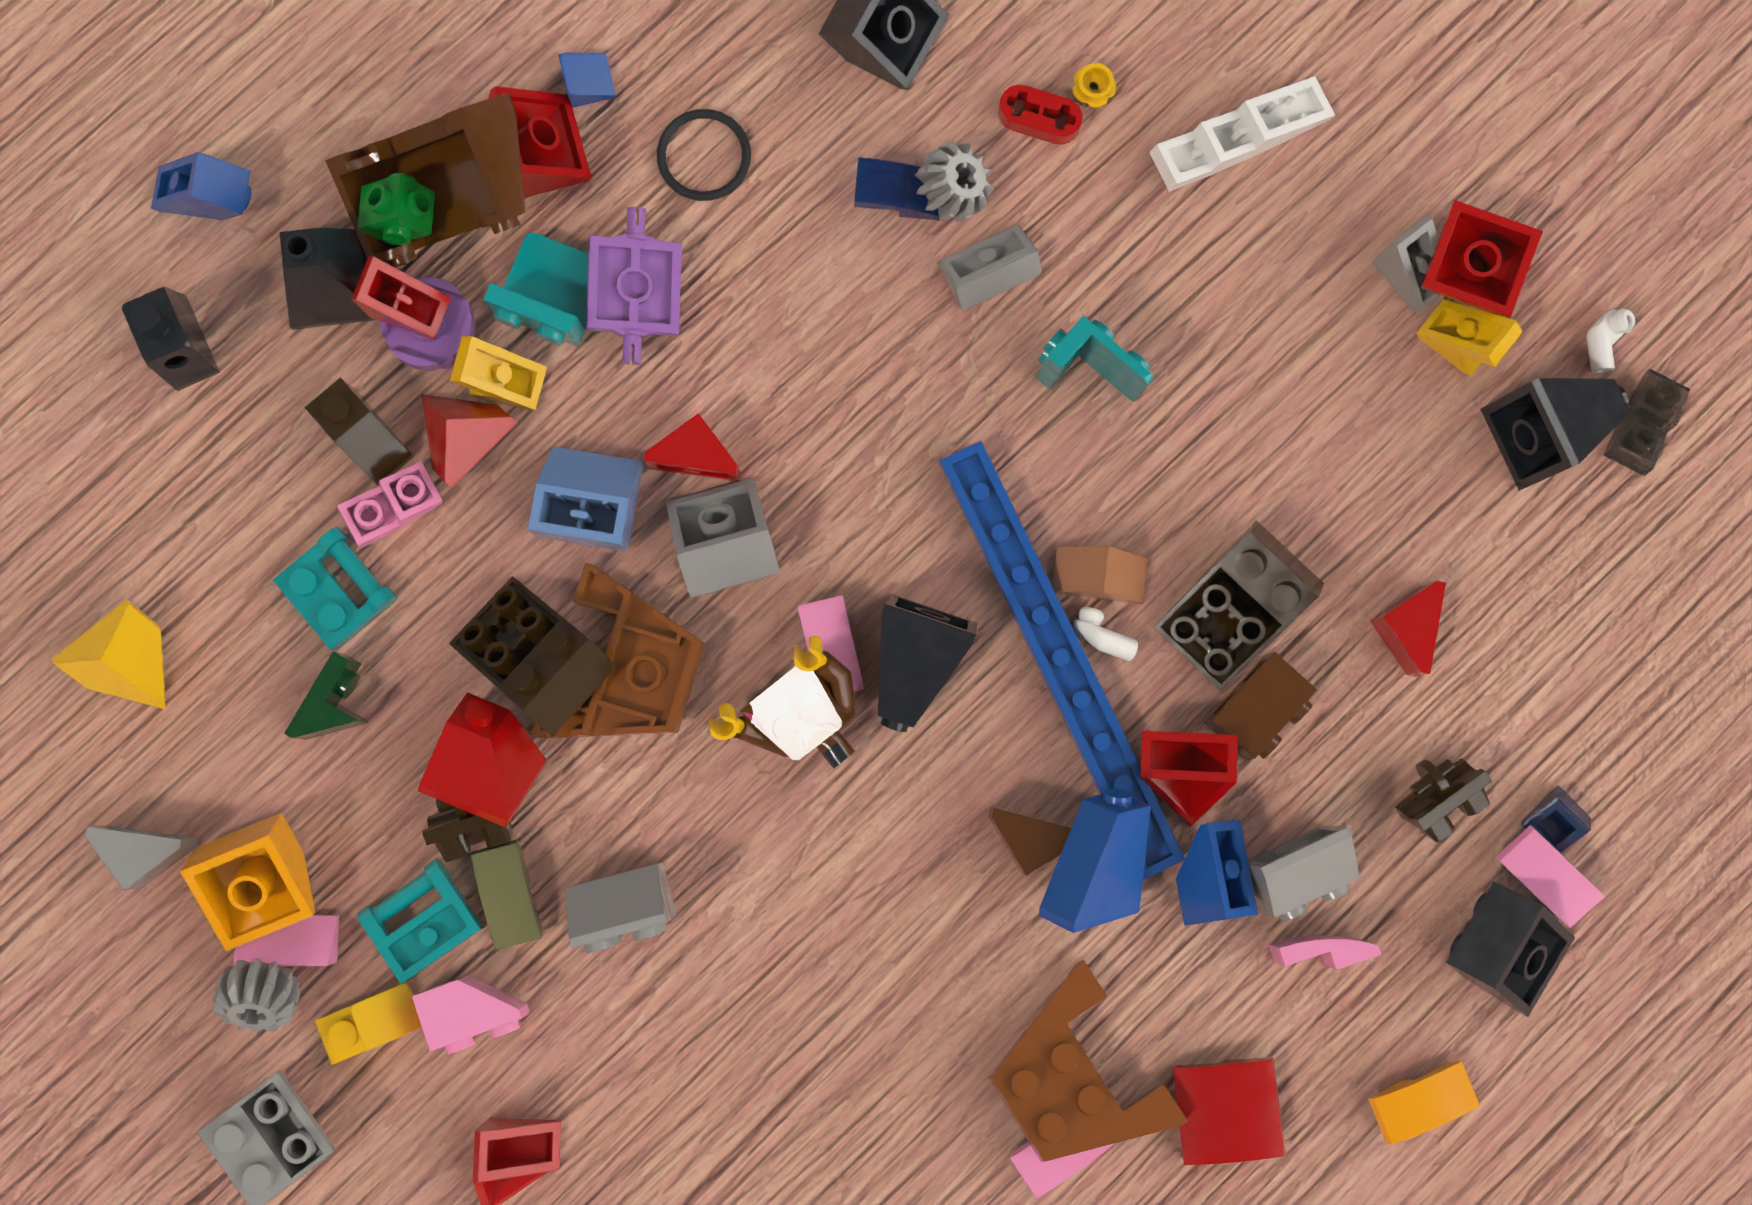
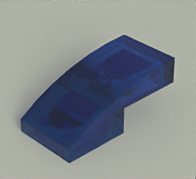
M858 157L854 207L899 211V217L940 220L938 209L933 211L925 210L929 201L927 196L916 194L919 187L924 185L915 176L921 167L893 161Z

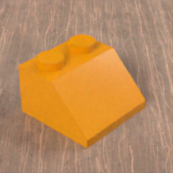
M283 813L196 847L180 871L225 951L314 916L315 913L304 852Z

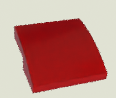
M1274 1058L1226 1060L1224 1063L1176 1065L1173 1068L1176 1102L1188 1121L1184 1125L1179 1126L1184 1165L1234 1163L1285 1156Z

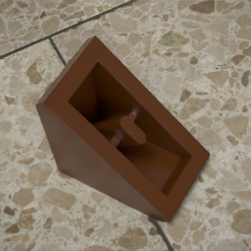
M991 807L988 815L1016 865L1024 875H1028L1060 856L1071 830L1069 827Z

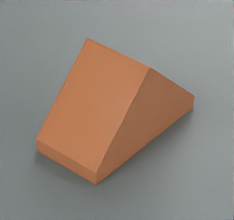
M1057 546L1052 587L1055 593L1143 604L1148 558L1110 546Z

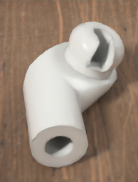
M1625 308L1609 310L1603 313L1589 328L1586 338L1591 373H1603L1615 369L1612 345L1624 333H1628L1634 328L1635 317L1630 310Z
M1088 606L1082 607L1079 611L1078 620H1074L1076 633L1098 651L1131 661L1138 649L1137 640L1100 627L1104 619L1103 612Z

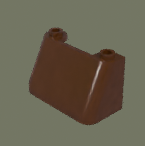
M509 93L461 107L446 113L441 118L389 138L373 142L360 149L325 160L367 259L369 256H374L383 262L389 260L390 265L393 267L417 260L418 258L415 254L417 249L480 227L482 229L491 226L494 234L521 225L517 216L526 212L517 116ZM402 173L414 177L417 183L435 192L431 235L411 240V243L407 245L392 246L357 229L361 186L388 178L391 174Z

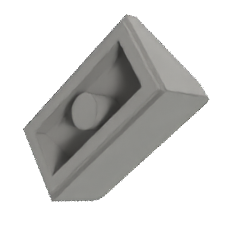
M1019 224L938 261L939 267L962 310H967L1040 275L1042 272L1038 250Z

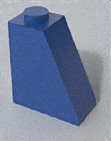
M1118 788L1105 789L1101 795L1083 799L1041 902L1039 916L1075 933L1139 913L1151 805L1132 798L1131 792Z

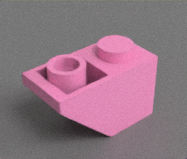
M469 975L412 996L430 1052L445 1047L447 1055L475 1045L473 1036L490 1030L492 1037L496 1038L519 1029L518 1020L530 1013L527 1003Z

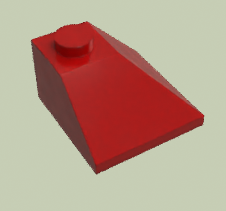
M495 86L490 90L488 99L509 93L516 110L524 198L587 182L592 178L568 94Z
M1454 200L1421 288L1492 314L1511 318L1543 231Z
M467 692L446 721L420 781L418 792L506 828L543 770L546 758L511 710Z

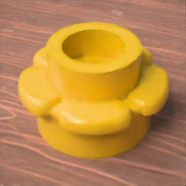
M1092 63L1076 72L1073 79L1075 86L1072 91L1078 102L1082 104L1088 103L1091 108H1099L1106 105L1108 98L1115 95L1117 87L1113 74L1108 67L1100 63ZM1090 84H1097L1098 89L1092 90Z

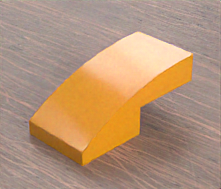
M1449 1061L1415 1080H1402L1368 1098L1386 1144H1395L1420 1135L1480 1107L1462 1061Z

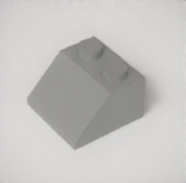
M754 477L666 502L675 552L690 598L702 594L716 593L727 587L749 581H759L767 576L780 573Z
M1323 825L1248 860L1254 894L1263 914L1272 918L1279 916L1281 921H1287L1302 915L1307 911L1305 904L1319 897H1322L1323 901L1327 902L1345 895L1350 891L1347 884L1360 879L1353 837L1348 827Z

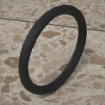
M696 109L676 117L663 131L657 147V164L666 184L676 193L697 201H711L733 192L742 183L748 173L751 162V147L742 127L732 117L711 109ZM696 119L717 120L727 125L740 142L742 160L739 170L728 184L712 191L688 189L674 179L668 169L666 162L668 142L673 133L689 121Z

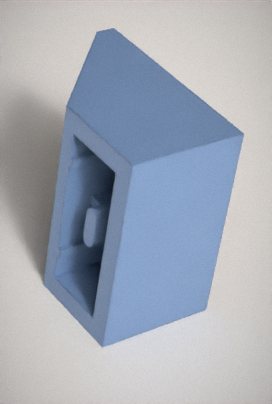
M553 446L536 483L528 530L539 538L628 552L644 462Z

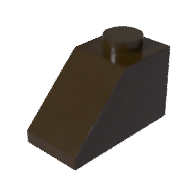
M341 377L304 407L329 437L378 486H380L379 480L396 473L414 457L358 391Z

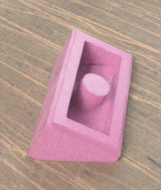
M314 915L238 946L234 951L233 965H235L237 960H245L251 963L256 958H259L263 963L275 961L277 965L328 966L335 964L338 961L339 915Z

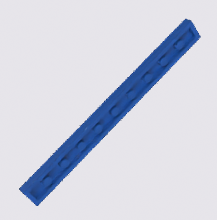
M982 441L941 459L939 465L1099 794H1103V791L1109 788L1124 789L1132 793V798L1151 805L1143 880L1184 861L1185 857L1151 787L1140 778L1141 767Z

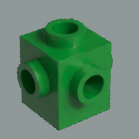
M402 173L391 174L388 178L361 186L357 229L392 246L407 245L411 243V240L431 235L435 192L417 183L414 177Z

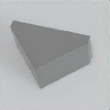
M1429 216L1423 217L1391 242L1372 262L1411 310L1417 314L1421 313L1442 296L1421 288L1438 242L1433 219Z
M87 826L85 837L123 890L143 888L193 851L198 844V838L113 826Z

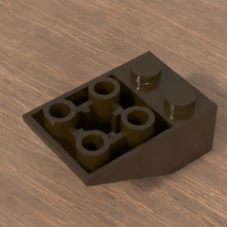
M1256 520L1153 628L1221 691L1320 596L1324 583Z
M513 576L449 643L552 737L617 667L589 638Z

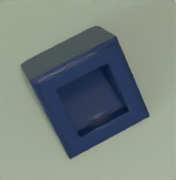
M1557 786L1521 821V825L1525 829L1531 825L1561 853L1591 831V818L1560 786Z

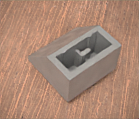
M663 862L565 888L570 946L575 948L585 945L587 954L614 947L615 944L622 942L620 935L632 932L634 941L662 934V931L667 930L666 923L676 917Z
M281 1071L274 1074L197 1132L248 1205L267 1204L337 1150Z

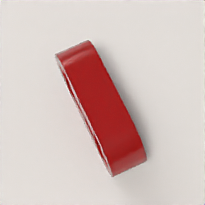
M1026 85L1011 86L1004 91L1000 98L999 119L1006 128L1059 145L1070 143L1080 131L1083 119L1081 108L1076 102L1068 98ZM1017 100H1023L1027 110L1023 111L1020 117L1012 114V106L1016 104ZM1059 113L1068 115L1067 122L1069 124L1065 125L1064 130L1055 128L1056 121L1054 119L1058 118Z

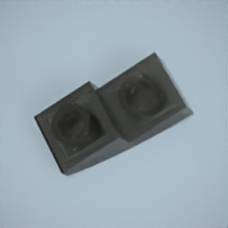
M1648 369L1629 399L1628 407L1630 413L1615 427L1604 456L1643 476L1651 472L1655 467L1667 433L1678 425L1691 389L1652 369Z

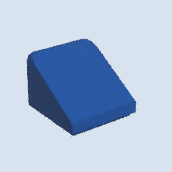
M567 52L558 54L567 94L572 107L616 98L606 53Z

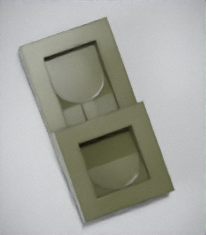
M518 839L493 848L486 847L472 851L471 859L495 949L499 950L542 938L543 928L530 891L531 879Z

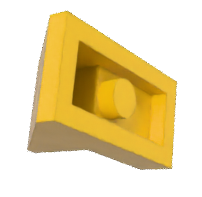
M1443 299L1416 334L1421 341L1460 371L1471 376L1481 363L1496 367L1521 335L1522 330L1516 320Z
M462 336L450 381L470 388L469 394L471 396L528 410H536L547 367L473 336Z
M409 982L315 1020L331 1065L374 1049L422 1027L412 998L414 995Z

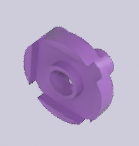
M433 277L418 278L419 281L451 297L435 339H429L380 321L382 335L385 337L386 343L394 355L412 368L425 371L453 368L461 337H474L475 335L473 308L458 289L449 282Z

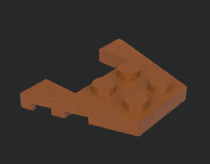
M585 562L573 602L617 616L605 653L617 667L593 692L589 707H580L553 737L536 722H534L531 736L538 738H568L678 733L705 643L598 567Z
M1084 960L1077 963L1071 969L1063 983L1051 995L1030 1026L1025 1029L989 1076L990 1081L1041 1162L1175 1128L1188 1122L1164 1084L1157 1085L1123 1109L1120 1108L1068 1026L1070 1021L1107 997Z

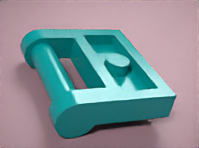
M339 527L332 528L323 534L316 545L273 579L284 595L332 651H337L397 600V596L388 586L382 587L347 545L348 537ZM333 556L368 598L362 607L356 604L323 564L329 557Z
M438 858L424 866V873L375 907L369 904L357 913L359 922L400 984L406 983L484 928L453 882L448 869ZM433 888H436L442 899L390 934L385 922Z

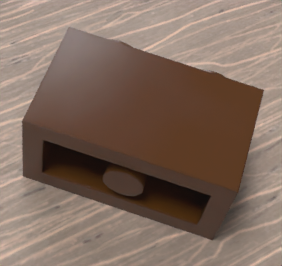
M1272 652L1262 657L1204 723L1216 734L1239 735L1238 754L1243 759H1255L1258 755L1264 759L1281 742L1282 738L1278 733L1289 721L1293 725L1296 724L1309 712L1313 706L1309 699L1317 689L1279 654Z

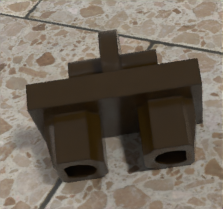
M1423 759L1416 764V770L1421 778L1410 786L1413 794L1395 806L1401 818L1418 827L1425 836L1435 842H1441L1452 834L1454 829L1447 814L1458 807L1462 813L1468 816L1477 815L1490 805L1484 787L1492 781L1485 770H1476L1463 759H1459L1454 764L1449 759H1446L1437 767L1429 760Z
M436 799V805L440 813L429 816L427 818L428 828L422 831L426 845L435 843L445 862L462 858L470 853L471 846L466 835L468 832L481 829L487 847L492 848L510 842L513 834L511 821L505 828Z

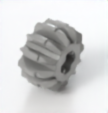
M946 142L939 146L938 150L934 149L927 153L925 158L922 159L924 166L919 168L915 174L924 183V185L919 187L916 194L926 195L929 200L925 210L933 211L938 209L940 220L954 218L956 222L964 221L970 218L972 214L982 211L987 205L985 197L989 196L994 190L986 181V178L990 177L993 170L984 169L981 164L984 153H976L972 156L970 143H962L957 146L954 142Z
M256 958L254 962L250 963L245 960H237L234 966L225 967L222 976L218 979L213 998L215 1002L213 1011L222 1016L223 1023L235 1024L238 1026V1030L247 1028L252 1029L255 1033H259L261 1029L270 1032L277 1031L279 1026L289 1025L292 1016L295 1014L300 996V981L293 977V970L279 968L275 961L263 963L259 958Z

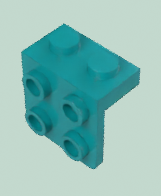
M534 232L527 234L504 287L490 283L483 300L494 313L493 318L512 328L519 329L520 325L536 330L535 334L550 343L562 345L564 341L579 347L586 329L588 253Z
M1084 315L1068 333L1060 328L1043 348L1044 352L1038 358L1042 367L1036 376L1039 381L1050 389L1078 357H1081L1133 402L1137 400L1154 379L1153 375L1149 372L1150 365L1141 355L1132 350L1126 352L1113 341L1115 336L1105 324L1098 320L1091 322Z

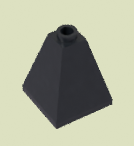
M310 228L280 232L289 325L292 330L375 320L370 318L351 300L367 262V257L355 229Z
M1538 378L1480 409L1519 491L1580 464L1630 413L1628 395L1621 386L1617 385L1615 379Z
M890 594L882 612L878 716L882 717L880 723L883 726L899 732H907L908 727L914 728L973 645L977 632L976 622Z

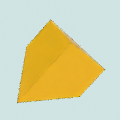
M127 599L52 658L54 665L86 689L166 710L160 626Z

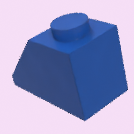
M200 152L165 163L158 168L151 209L164 213L225 220L243 215V211L246 210L251 199V187L248 186L251 171Z
M1240 820L1200 825L1176 877L1184 926L1258 914Z

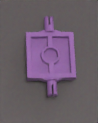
M627 207V234L616 237L590 235L588 239L585 330L612 332L623 337L622 364L626 365L631 363V348H633L632 365L642 364V338L651 335L677 337L679 334L682 243L663 242L646 236V209L643 207H639L637 210V225L636 207Z

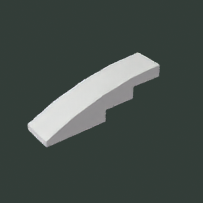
M1314 76L1246 100L1235 111L1201 122L1192 132L1156 144L1149 153L1170 192L1278 146L1332 119L1335 114Z

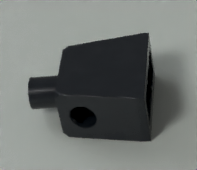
M161 287L122 305L123 314L143 360L148 367L175 390L180 391L220 373L186 295L167 287ZM178 356L187 357L183 362L176 364Z

